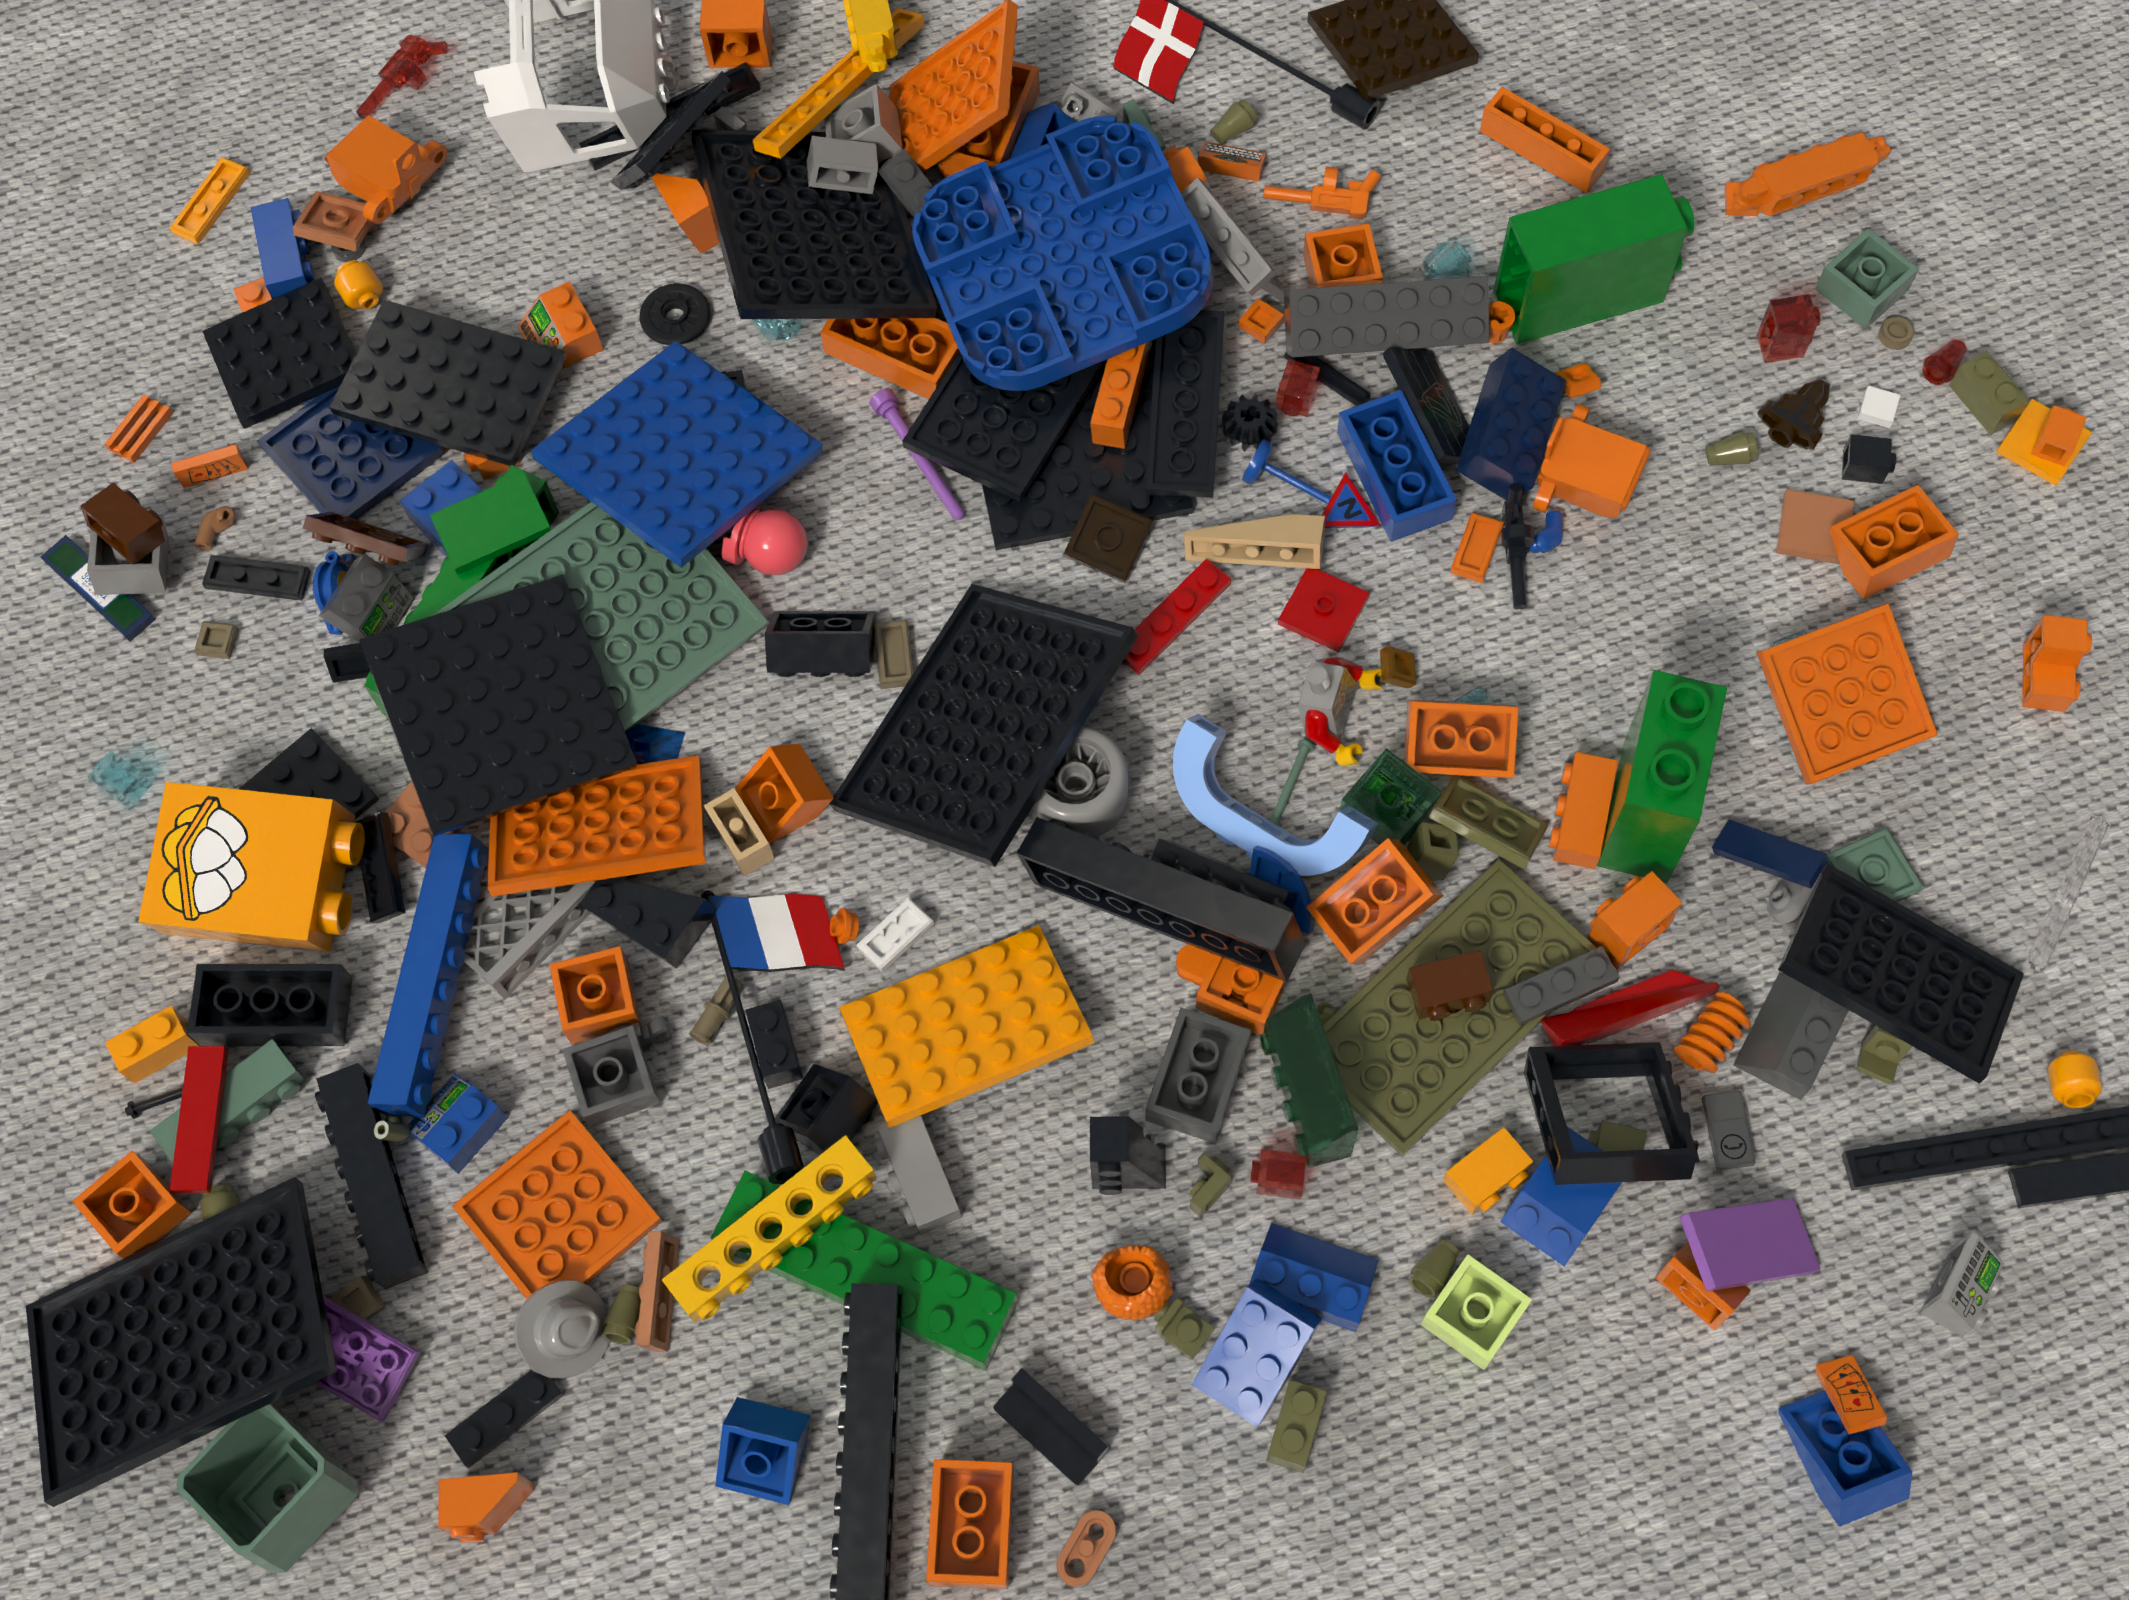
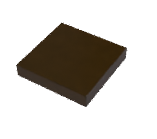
M1091 493L1063 556L1125 583L1153 520Z

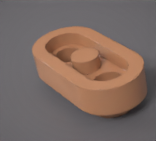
M1093 1510L1084 1514L1062 1549L1056 1566L1060 1579L1066 1585L1076 1588L1083 1587L1094 1578L1116 1537L1115 1523L1107 1513ZM1099 1525L1104 1529V1535L1100 1539L1090 1537L1089 1530L1092 1526ZM1073 1560L1083 1562L1084 1570L1080 1574L1070 1572L1069 1565Z

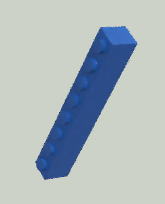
M441 834L433 838L367 1103L387 1116L425 1117L427 1104L432 1097L431 1088L435 1071L440 1064V1050L443 1037L448 1030L449 1012L452 1000H454L457 992L456 983L460 967L465 959L464 950L468 933H470L473 925L472 916L476 900L480 896V883L484 867L488 863L489 848L473 834Z

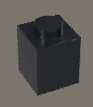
M1851 434L1843 449L1842 480L1883 484L1888 473L1894 472L1896 465V453L1891 452L1892 439Z

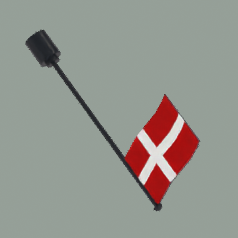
M1140 0L1136 16L1119 44L1114 59L1113 68L1174 104L1178 84L1196 52L1203 26L1205 25L1330 95L1331 111L1363 130L1369 128L1374 122L1381 105L1380 101L1375 98L1366 100L1356 87L1348 83L1342 87L1338 86L1335 90L1330 89L1174 0Z

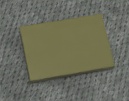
M1453 775L1429 816L1434 821L1524 870L1548 827L1547 823L1458 775Z

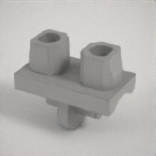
M1072 81L1057 104V107L1074 122L1098 116H1116L1117 118L1120 114L1119 111Z

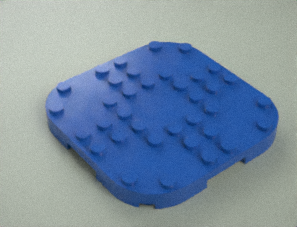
M1098 116L1083 119L1047 134V144L989 168L985 160L954 173L936 184L925 195L924 200L926 203L920 213L915 212L913 219V240L962 359L969 371L983 383L1010 391H1027L1047 385L1181 328L1189 323L1206 304L1214 281V270L1208 245L1194 216H1191L1157 140L1150 131L1139 123L1132 121L1130 125L1117 122L1116 116Z

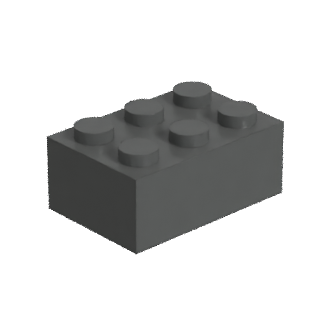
M1180 1007L1145 1109V1120L1216 1144L1250 1043L1251 1030Z

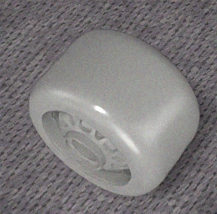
M1082 726L1030 810L1029 814L1033 821H1035L1036 817L1046 821L1056 819L1067 825L1070 830L1078 833L1082 830L1088 831L1097 837L1113 828L1124 814L1129 799L1128 766L1119 746L1103 732ZM1074 787L1083 788L1081 791H1069Z

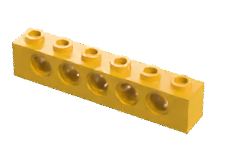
M845 1135L662 1279L663 1283L694 1323L699 1319L705 1321L711 1318L720 1310V1303L731 1294L737 1296L744 1292L752 1284V1277L761 1270L767 1272L773 1269L783 1259L782 1254L793 1245L797 1248L806 1243L812 1237V1230L823 1221L830 1223L836 1219L844 1210L842 1206L855 1197L857 1200L865 1196L873 1188L874 1184L872 1182L877 1179L873 1168ZM838 1176L843 1179V1184L838 1190L827 1191L824 1189V1184L830 1177ZM802 1200L813 1202V1207L809 1213L805 1215L794 1213V1208L798 1202ZM779 1224L782 1226V1232L777 1238H764V1231L769 1225ZM741 1248L751 1249L752 1253L748 1261L742 1264L733 1262V1256L737 1250ZM708 1273H720V1281L715 1287L704 1288L702 1286L703 1279Z

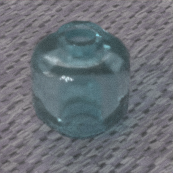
M1454 241L1452 244L1441 242L1424 257L1423 267L1426 272L1422 276L1470 273L1469 262L1472 259L1458 242Z

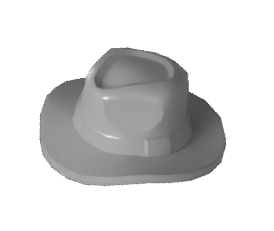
M561 1280L547 1284L536 1290L524 1302L517 1314L514 1326L516 1348L523 1361L536 1373L548 1378H568L579 1375L594 1366L602 1358L610 1341L602 1336L604 1328L601 1326L608 1313L607 1308L595 1290L584 1283L575 1280Z

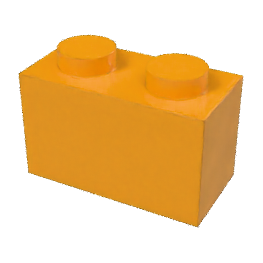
M172 1005L105 1042L119 1072L134 1084L185 1056L188 1053V1046H199L187 1034L188 1022L186 1018Z
M1503 1127L1447 1170L1443 1181L1471 1215L1480 1208L1486 1213L1500 1202L1502 1198L1498 1194L1510 1186L1512 1190H1515L1530 1178L1527 1171H1529L1533 1160Z

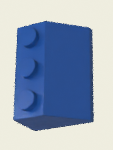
M1271 1223L1250 1283L1258 1278L1322 1318V1321L1356 1332L1379 1260Z

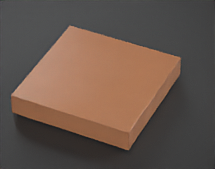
M316 191L295 222L293 235L356 252L372 227L373 222L363 215L364 203Z
M1786 489L1783 494L1776 553L1840 564L1829 530L1831 526L1852 517L1854 500Z

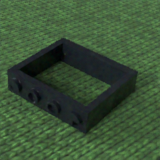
M1660 1042L1528 1048L1524 1076L1555 1185L1691 1179L1695 1163L1700 1162L1697 1153L1699 1143L1692 1138L1690 1116L1688 1112L1683 1111L1681 1090L1679 1085L1673 1082L1671 1060L1666 1061ZM1646 1076L1669 1149L1574 1153L1553 1080Z

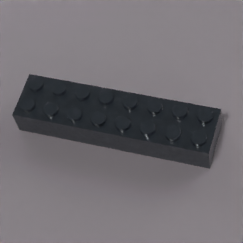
M1036 817L1017 851V855L1033 883L1039 887L1284 982L1288 981L1306 946L1294 913L1289 907L1277 902L1271 905L1260 901L1255 894L1246 890H1241L1240 892L1228 889L1224 883L1214 878L1201 879L1182 866L1169 867L1150 854L1137 855L1120 843H1105L1088 831L1082 830L1078 833L1070 830L1067 825L1056 819L1046 821Z

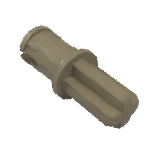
M727 977L724 978L710 1002L706 1001L704 1003L705 1010L689 1032V1035L694 1040L705 1046L710 1045L724 1019L728 1020L730 1018L728 1012L733 1006L734 1001ZM735 978L738 992L740 994L743 989V984Z

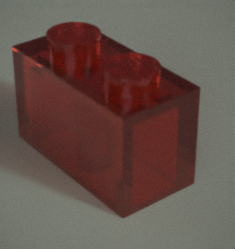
M1810 294L1770 300L1756 335L1765 363L1804 357L1809 344L1812 343L1816 327L1820 325V312L1817 306H1813Z

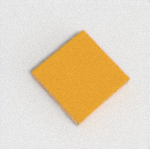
M2031 399L1996 453L2057 486L2092 432L2083 427L2076 448L2065 466L2032 455L2031 453L2042 424L2051 409Z

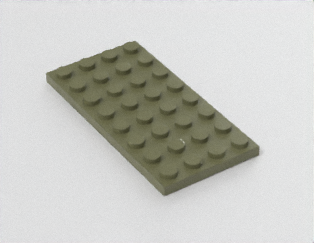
M1498 859L1299 1047L1296 1054L1403 1157L1541 1023V1019L1546 1018L1550 1014L1547 1013L1520 1026L1503 996L1504 990L1596 949V947L1506 864ZM1480 950L1494 990L1490 1002L1486 1003L1487 1005L1477 1011L1466 1012L1464 1008L1452 1011L1450 1016L1441 1020L1431 1021L1429 1017L1419 1020L1406 980L1409 968Z

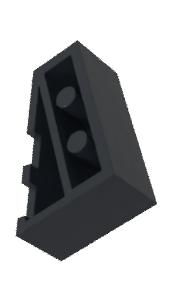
M617 878L595 881L579 904L592 915L676 969L717 910L705 898Z
M1128 1116L1090 1117L1092 1189H1099V1193L1104 1195H1117L1122 1193V1189H1166L1165 1144H1155V1137L1152 1134L1144 1136V1128Z

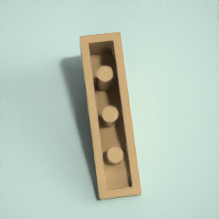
M1288 514L1188 530L1184 533L1185 561L1203 562L1207 559L1210 562L1321 569L1325 544V516Z

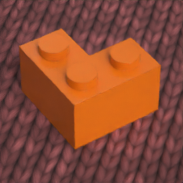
M2043 615L2023 644L2022 707L2065 712L2073 701L2078 700L2081 684L2079 680H2076V669L2084 655L2089 654L2092 646V635L2087 633V620Z

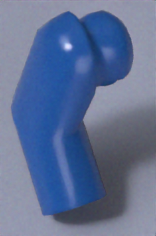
M1549 511L1546 513V528L1538 532L1537 535H1534L1535 542L1528 547L1532 553H1539L1540 551L1546 553L1560 545L1563 538V514L1560 511Z

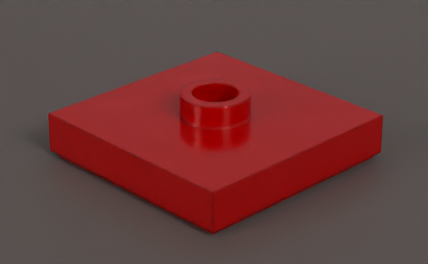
M1306 568L1278 618V625L1339 653L1366 605L1370 593L1319 569Z

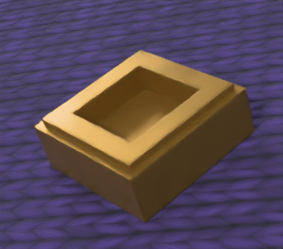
M1391 646L1382 648L1380 650L1382 682L1403 688L1415 686L1414 653Z

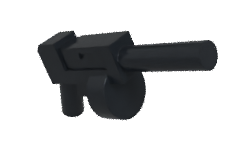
M1512 483L1509 486L1508 501L1504 502L1502 508V522H1504L1503 526L1505 527L1501 530L1502 546L1505 547L1506 563L1510 564L1513 608L1518 610L1527 608L1524 561L1526 558V548L1533 545L1535 540L1534 528L1523 522V486L1519 483Z

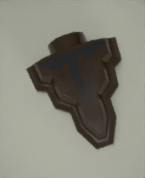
M1819 378L1804 384L1797 393H1785L1777 401L1769 400L1757 414L1762 422L1770 428L1768 430L1770 439L1784 448H1789L1792 444H1795L1805 450H1814L1823 435L1820 430L1825 420L1822 409L1829 398L1830 384Z

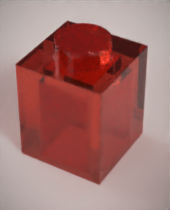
M1288 359L1277 391L1276 409L1289 416L1302 415L1308 417L1319 382L1320 368Z
M1261 1149L1260 1161L1252 1160L1250 1182L1257 1183L1256 1194L1301 1199L1306 1155Z

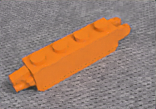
M1860 132L1851 136L1843 135L1834 142L1825 145L1817 144L1808 151L1797 155L1791 153L1782 160L1771 164L1765 162L1753 171L1751 178L1742 182L1739 187L1741 193L1738 192L1732 200L1733 207L1742 212L1759 208L1762 214L1773 216L1865 183L1874 167L1879 162L1887 159L1892 150L1882 136L1867 139L1864 133Z

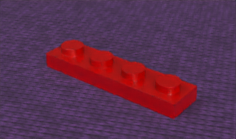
M1205 559L1135 628L1138 637L1123 662L1140 675L1231 585V578Z

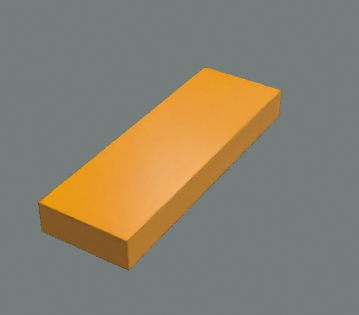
M221 157L169 227L171 232L199 245L250 175L248 167Z

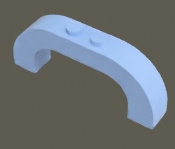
M1200 714L1186 719L1174 747L1173 776L1175 784L1187 809L1202 824L1216 832V837L1228 845L1239 846L1247 851L1246 855L1250 859H1252L1254 847L1266 848L1284 858L1299 875L1309 876L1326 873L1338 868L1361 851L1372 837L1379 823L1349 805L1337 813L1329 830L1323 837L1318 839H1302L1292 835L1235 800L1219 785L1214 768L1216 754L1228 731Z

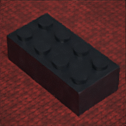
M197 964L187 1034L201 1046H263L271 1039L279 1046H345L353 977L341 964Z

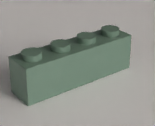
M273 1039L226 1073L217 1148L233 1143L239 1137V1132L250 1123H258L270 1113L271 1107L281 1100H288L295 1096L300 1090V1085L307 1081L286 1052ZM180 1108L150 1130V1133L172 1163Z

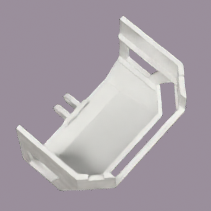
M504 0L509 8L511 63L474 71L477 85L484 84L489 102L483 105L488 120L523 172L538 171L638 149L666 118V103L670 102L668 90H673L676 86V80L672 74L675 71V65L670 56L663 54L667 50L666 40L661 26H665V17L662 8L656 7L653 0ZM594 10L597 69L608 107L546 104L535 67L533 23L554 18L560 20L563 16ZM615 122L625 139L576 149L573 148L558 123Z

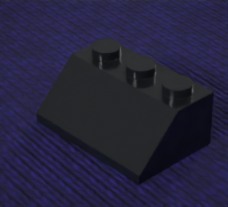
M774 611L765 631L767 673H776V675L781 677H790L797 673H810L815 677H825L831 673H845L849 677H859L865 673H870L874 656L875 611Z

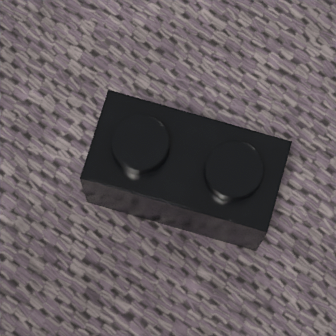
M781 999L746 1009L762 1077L767 1088L771 1089L802 1080L803 1073L787 1013Z

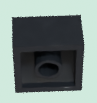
M813 1064L776 1115L775 1121L776 1123L793 1128L797 1141L818 1155H821L845 1135L852 1141L861 1126L866 1124L871 1118L872 1111L878 1104V1101L851 1076Z

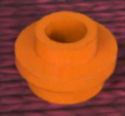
M840 908L837 914L831 918L830 933L832 936H835L838 944L855 941L859 930L858 915L850 912L847 908Z

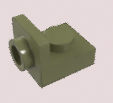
M1875 1026L1862 1042L1856 1069L1863 1074L1891 1084L1895 1079L1898 1063L1913 1046Z
M1204 1153L1198 1158L1197 1167L1208 1175L1210 1179L1207 1181L1203 1177L1189 1193L1192 1196L1190 1209L1200 1218L1231 1184V1176L1228 1175L1230 1172L1229 1168L1219 1158L1213 1156L1210 1159Z
M1178 1296L1173 1304L1167 1301L1162 1310H1159L1154 1320L1158 1324L1156 1325L1155 1333L1190 1360H1193L1213 1334L1215 1328L1184 1305L1185 1301Z

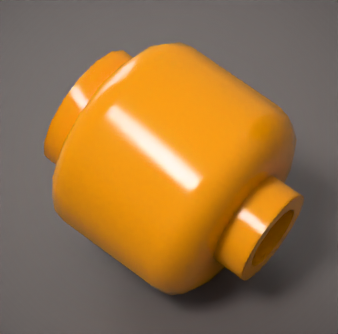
M357 260L348 261L341 265L336 272L334 285L345 304L352 309L364 310L376 306L383 292V284L372 266Z
M2069 1050L2061 1053L2059 1057L2055 1058L2048 1065L2047 1073L2051 1094L2055 1100L2063 1103L2069 1108H2084L2091 1105L2101 1094L2102 1081L2099 1067L2093 1057L2076 1050Z

